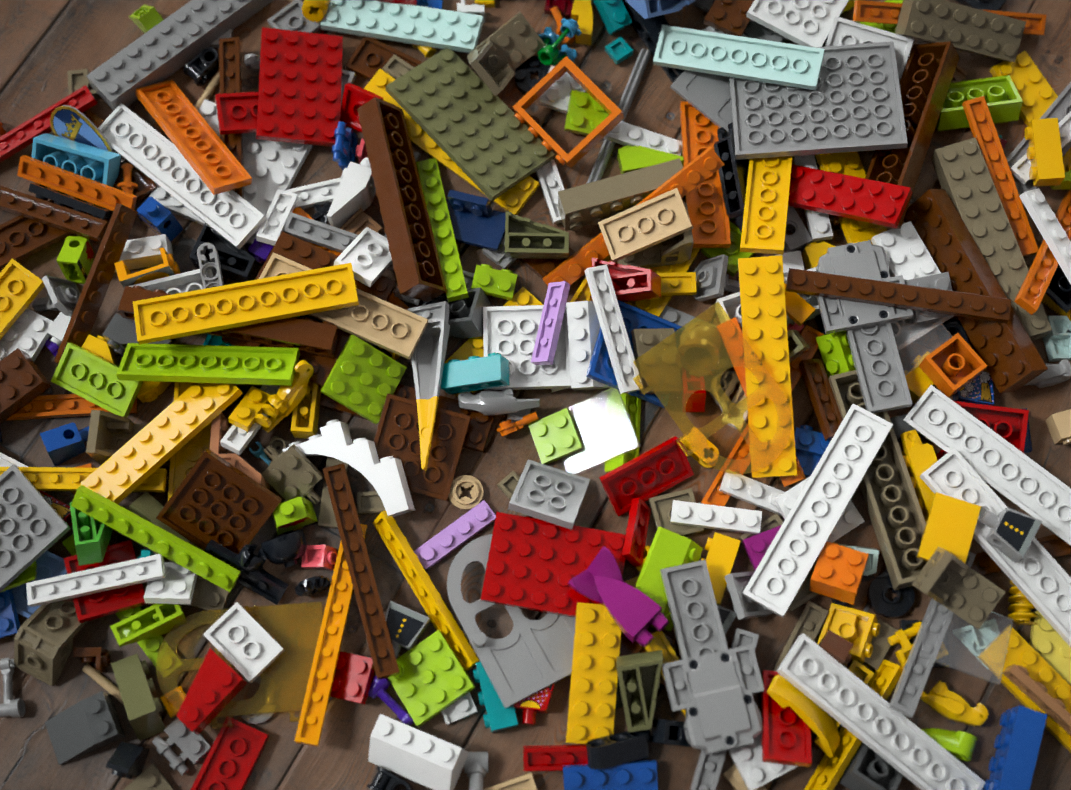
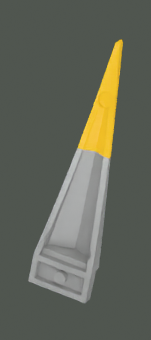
M446 301L408 308V311L422 316L429 321L411 356L419 422L421 468L425 472L428 466L450 325L448 324L450 305Z

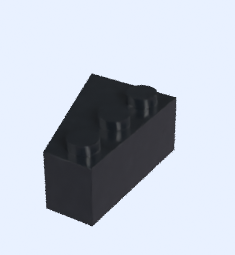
M205 223L189 256L193 265L200 269L197 249L203 243H211L218 251L223 277L237 282L255 280L260 270L256 259L244 249L240 248L239 250ZM209 249L206 250L204 255L208 262H211L209 254L212 252Z

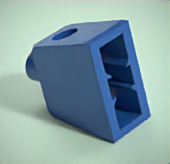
M72 422L40 433L54 466L86 451L84 442L88 440L89 426L78 430L76 424Z

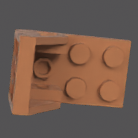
M221 412L211 421L210 450L270 491V485L257 470L239 455L221 446L220 441L232 426Z

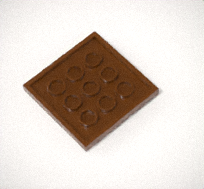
M387 393L374 439L379 462L380 459L388 456L400 459L410 491L448 501L472 417L437 407L428 466L425 472L421 468L417 401Z
M206 448L156 519L203 550H205L207 544L212 539L232 552L239 554L243 546L251 542L282 499Z

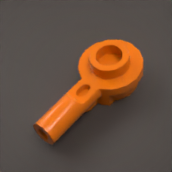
M555 6L550 10L558 27L556 32L558 35H561L560 27L563 17L558 6ZM576 34L573 36V38H569L566 36L560 43L563 45L572 44L576 38Z
M533 412L513 423L511 419L499 423L500 428L496 430L503 437L524 428V425L537 421L539 418L537 413Z

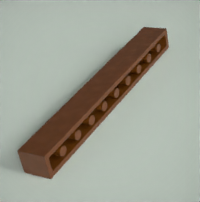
M137 285L133 287L125 286L118 310L123 318L135 320L133 301L171 294L158 289L154 291L146 290L144 287ZM290 317L205 333L273 347L299 348L300 352L334 358L340 335L335 324L328 321L322 323L314 322V320L307 317H302L301 319Z

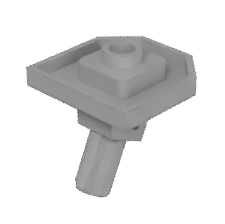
M723 254L702 260L693 271L696 272V295H693L696 300L701 302L723 296L724 291L740 292L739 281L728 279L729 275L726 274L727 255Z
M48 275L44 276L42 280L48 293L46 297L34 300L32 306L35 311L49 309L61 311L64 315L72 317L80 297L76 283Z

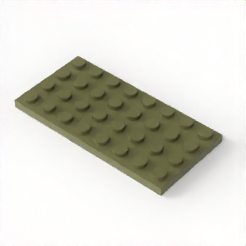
M443 49L386 85V92L491 201L554 159L555 154L552 151L549 152L541 144L542 141L538 137L535 138L528 131V127L524 123H520L514 116L515 113L497 95L495 96L488 86L451 49Z

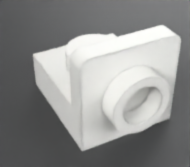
M465 0L457 3V12L481 15L484 17L485 23L484 5H466Z

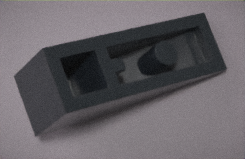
M653 718L650 742L692 747L686 739L684 731L685 722Z

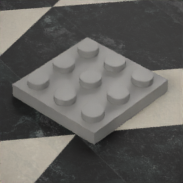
M528 459L511 497L508 509L572 530L590 479Z

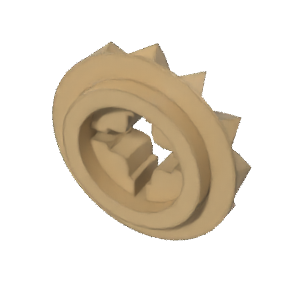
M470 475L457 477L454 479L449 494L450 501L460 510L474 508L483 499V486L481 482ZM460 486L465 490L472 488L470 491L472 499L467 496L461 497L462 491Z

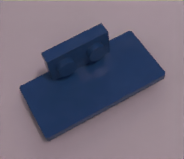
M450 189L446 201L455 240L498 251L505 235L506 213L492 210L488 198Z

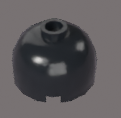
M299 529L262 542L261 546L271 563L275 565L284 564L285 568L298 564L297 559L304 555L307 541L303 530Z

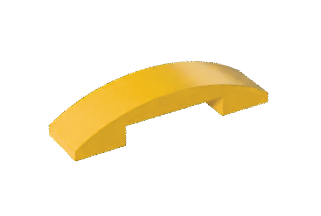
M776 675L767 693L782 708L790 706L817 734L814 742L829 758L833 757L840 742V737L828 713L784 677Z

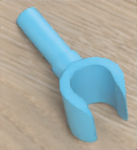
M256 442L260 447L259 450L254 452L249 448L250 452L254 457L264 460L269 466L271 460L263 451L264 447L261 443Z

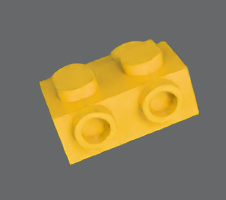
M831 603L817 645L827 631L831 630L853 644L849 652L852 654L851 659L864 663L866 657L870 658L872 655L873 644H871L873 636L877 637L879 635L880 623H878L875 614Z

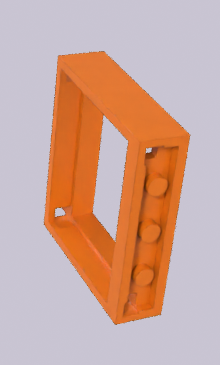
M567 56L513 106L516 112L514 116L520 123L523 124L525 122L529 126L528 131L535 138L539 136L543 140L541 144L549 152L552 150L556 154V160L562 165L566 164L570 169L624 119L623 112ZM566 72L609 114L605 120L568 154L525 111Z

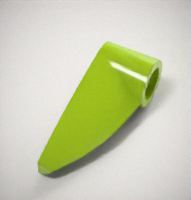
M937 728L921 729L958 760L971 761L977 740L974 735L964 731L955 732Z

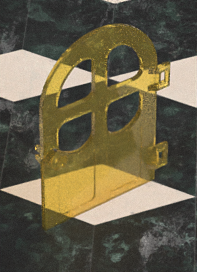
M719 302L633 361L640 371V374L633 378L634 382L643 395L651 390L654 391L684 434L676 442L687 457L696 452L701 459L717 470L732 474H746L770 465L778 458L787 445L792 427L789 403L777 383ZM732 367H745L749 369L759 382L758 389L739 403H733L720 384L722 374ZM643 377L649 385L647 388H644L639 381ZM707 390L716 398L723 412L704 427L697 428L686 414V404L694 392ZM768 398L773 401L777 411V430L775 436L770 441L761 442L744 420L743 414L761 400ZM731 423L737 428L750 447V452L745 458L740 460L722 457L709 448L707 444L708 437ZM685 439H687V441L692 446V449H690L689 451L682 443V441H684Z
M322 602L244 606L243 609L285 651L260 674L261 684L257 693L248 700L230 701L211 721V728L233 727V716L290 712V722H299L300 717H295V712L302 711L323 620ZM229 609L207 610L186 617L185 620L177 623L164 638L157 656V679L163 694L177 709H180L186 697L178 688V676L185 671L199 670L205 659L179 658L177 653L179 643L194 629L203 625H213ZM215 647L214 652L231 668H235ZM227 717V723H217V718Z

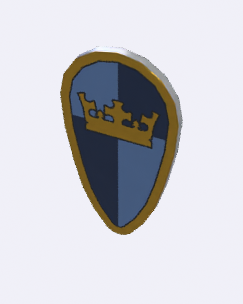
M62 105L51 113L50 125L55 136L114 152L102 132L78 109Z

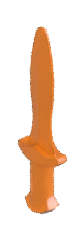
M124 163L121 166L123 182L118 183L117 187L122 188V191L133 194L134 188H138V184L132 182V169L134 167L130 163Z

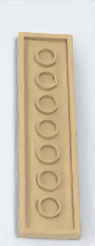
M273 252L259 279L313 269ZM357 288L359 305L307 314L322 322H331L338 329L409 360L429 323L428 319Z

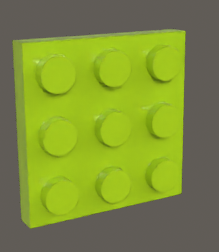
M350 335L320 392L370 422L378 424L387 393L394 394L407 367L355 335Z
M437 630L397 658L396 661L400 674L388 677L418 727L476 688L440 630Z

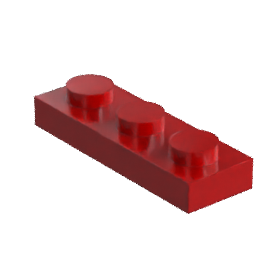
M640 497L632 499L625 542L622 549V556L634 567L641 566L643 562L651 508Z
M586 745L523 746L524 771H563V765L588 764Z

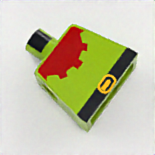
M79 235L77 237H66L57 258V263L66 280L85 284L95 257V252L89 242L90 239Z
M302 496L279 503L272 513L278 536L318 523L312 502Z

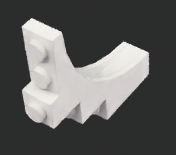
M338 419L328 421L326 423L327 426L320 428L321 434L313 435L308 438L309 441L303 443L296 441L289 444V447L295 444L306 457H332L348 463L358 470L377 491L388 516L396 517L415 510L402 461L393 458V456H388L380 459L379 462L374 441L359 438L352 443L347 423L341 422Z

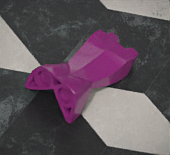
M605 546L600 550L587 570L568 582L569 586L578 593L591 600L603 603L613 620L632 643L636 641L643 647H647L654 637L646 629L652 624L661 632L668 625V620L661 613L662 608L640 590L622 581L617 562L613 554Z

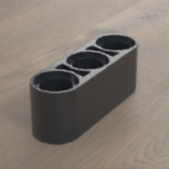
M649 730L625 731L587 741L588 767L591 769H604L651 756Z

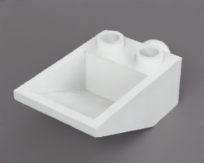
M368 157L364 158L360 164L350 161L348 168H344L341 184L327 213L331 226L341 228L360 208L364 211L372 204L376 188Z

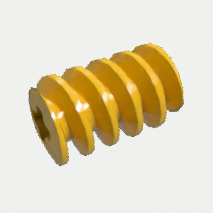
M304 0L302 5L304 17L312 22L322 21L327 14L330 0Z
M1010 580V584L1014 587L1009 589V593L1013 596L1008 598L1012 605L1008 606V611L1011 614L1007 615V619L1020 625H1036L1037 623L1030 621L1031 618L1038 617L1037 614L1031 612V609L1036 608Z

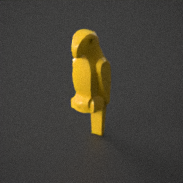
M306 360L299 361L294 367L295 375L292 386L281 385L277 393L267 399L279 411L276 418H269L272 422L269 428L262 427L267 433L284 417H287L306 395L307 385L314 371V367Z
M940 680L928 694L923 691L920 697L923 702L946 719L979 727L988 718V710L983 704L977 703L976 707H970L960 695L948 690L946 683Z

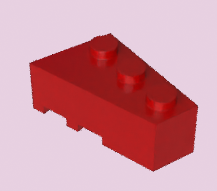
M592 258V267L607 265L617 300L632 302L661 298V277L653 270Z
M210 648L176 717L193 733L199 735L243 689L247 682Z

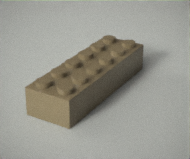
M903 0L895 34L926 43L951 41L958 51L1001 62H1015L1026 21L945 0Z
M680 158L558 191V210L565 231H577L583 226L590 224L598 225V222L634 207L683 168Z

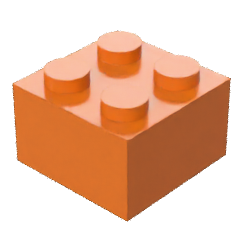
M957 333L927 355L919 367L935 386L950 398L981 375L986 369L987 364L963 337Z
M827 541L815 565L809 591L854 605L869 554Z

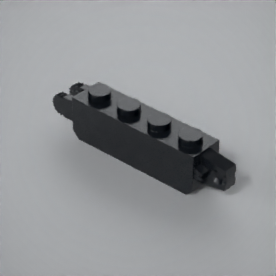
M732 122L728 124L729 136L724 127L717 129L718 141L714 144V150L725 164L718 171L727 216L735 221L742 233L749 163L748 159L735 160Z

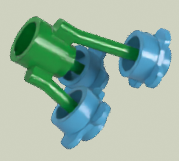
M561 19V35L556 34L550 27H546L544 32L539 34V37L545 43V46L537 52L539 60L543 64L555 66L566 56L574 63L577 57L576 50L570 49L567 44L562 45V50L560 51L557 48L566 36L573 38L575 34L577 36L581 35V30L578 29L579 25L574 19Z

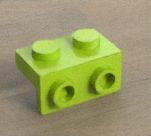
M487 264L476 265L471 289L481 287L486 295L512 300L517 274H513L511 270L493 269L492 266Z
M846 331L816 337L828 378L833 375L856 370Z

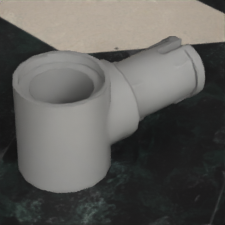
M469 752L464 764L465 773H467L469 778V790H483V778L489 772L488 752Z

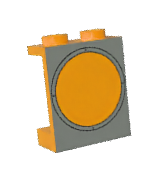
M164 247L159 248L164 263L142 271L131 273L123 260L114 263L119 282L124 288L125 286L180 274L179 266L174 261L172 254H168Z

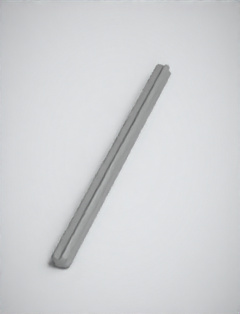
M644 48L640 50L618 105V108L624 115L623 122L651 56L650 50ZM604 139L587 183L601 180L615 142Z

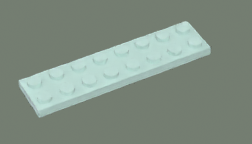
M330 0L327 14L321 21L320 26L322 30L441 49L448 48L453 51L470 53L477 47L484 17L378 0Z
M662 25L653 64L816 90L825 49Z

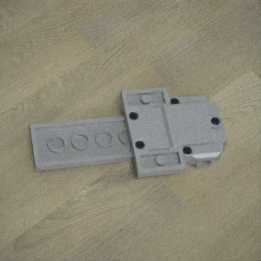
M870 240L828 248L827 253L819 258L816 268L817 272L905 284L903 275L890 277L889 260L884 248L879 245H872ZM816 296L825 333L846 331L866 410L871 413H879L911 407L913 403L891 322L912 318V309Z
M706 560L661 569L660 573L682 658L679 661L662 664V671L672 712L683 709L686 711L684 731L688 743H690L693 749L704 750L705 754L754 743L753 738L762 733L763 726L760 711L754 702L752 694L765 690L753 644L728 649Z

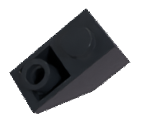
M121 742L107 762L106 768L113 769L112 775L132 779L133 775L139 776L143 771L150 749Z

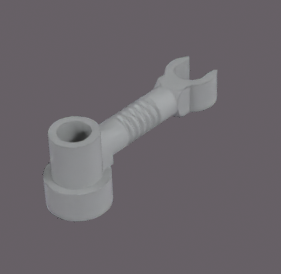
M2 658L0 659V668L3 675L4 694L3 703L0 704V718L8 716L12 718L23 717L26 711L24 700L22 698L13 699L14 659Z

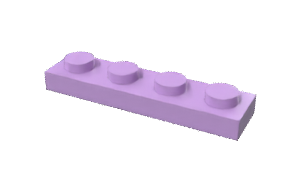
M566 281L553 282L548 285L531 363L535 365L553 364L570 284Z
M483 500L417 548L414 553L427 571L493 523L496 515L485 500Z

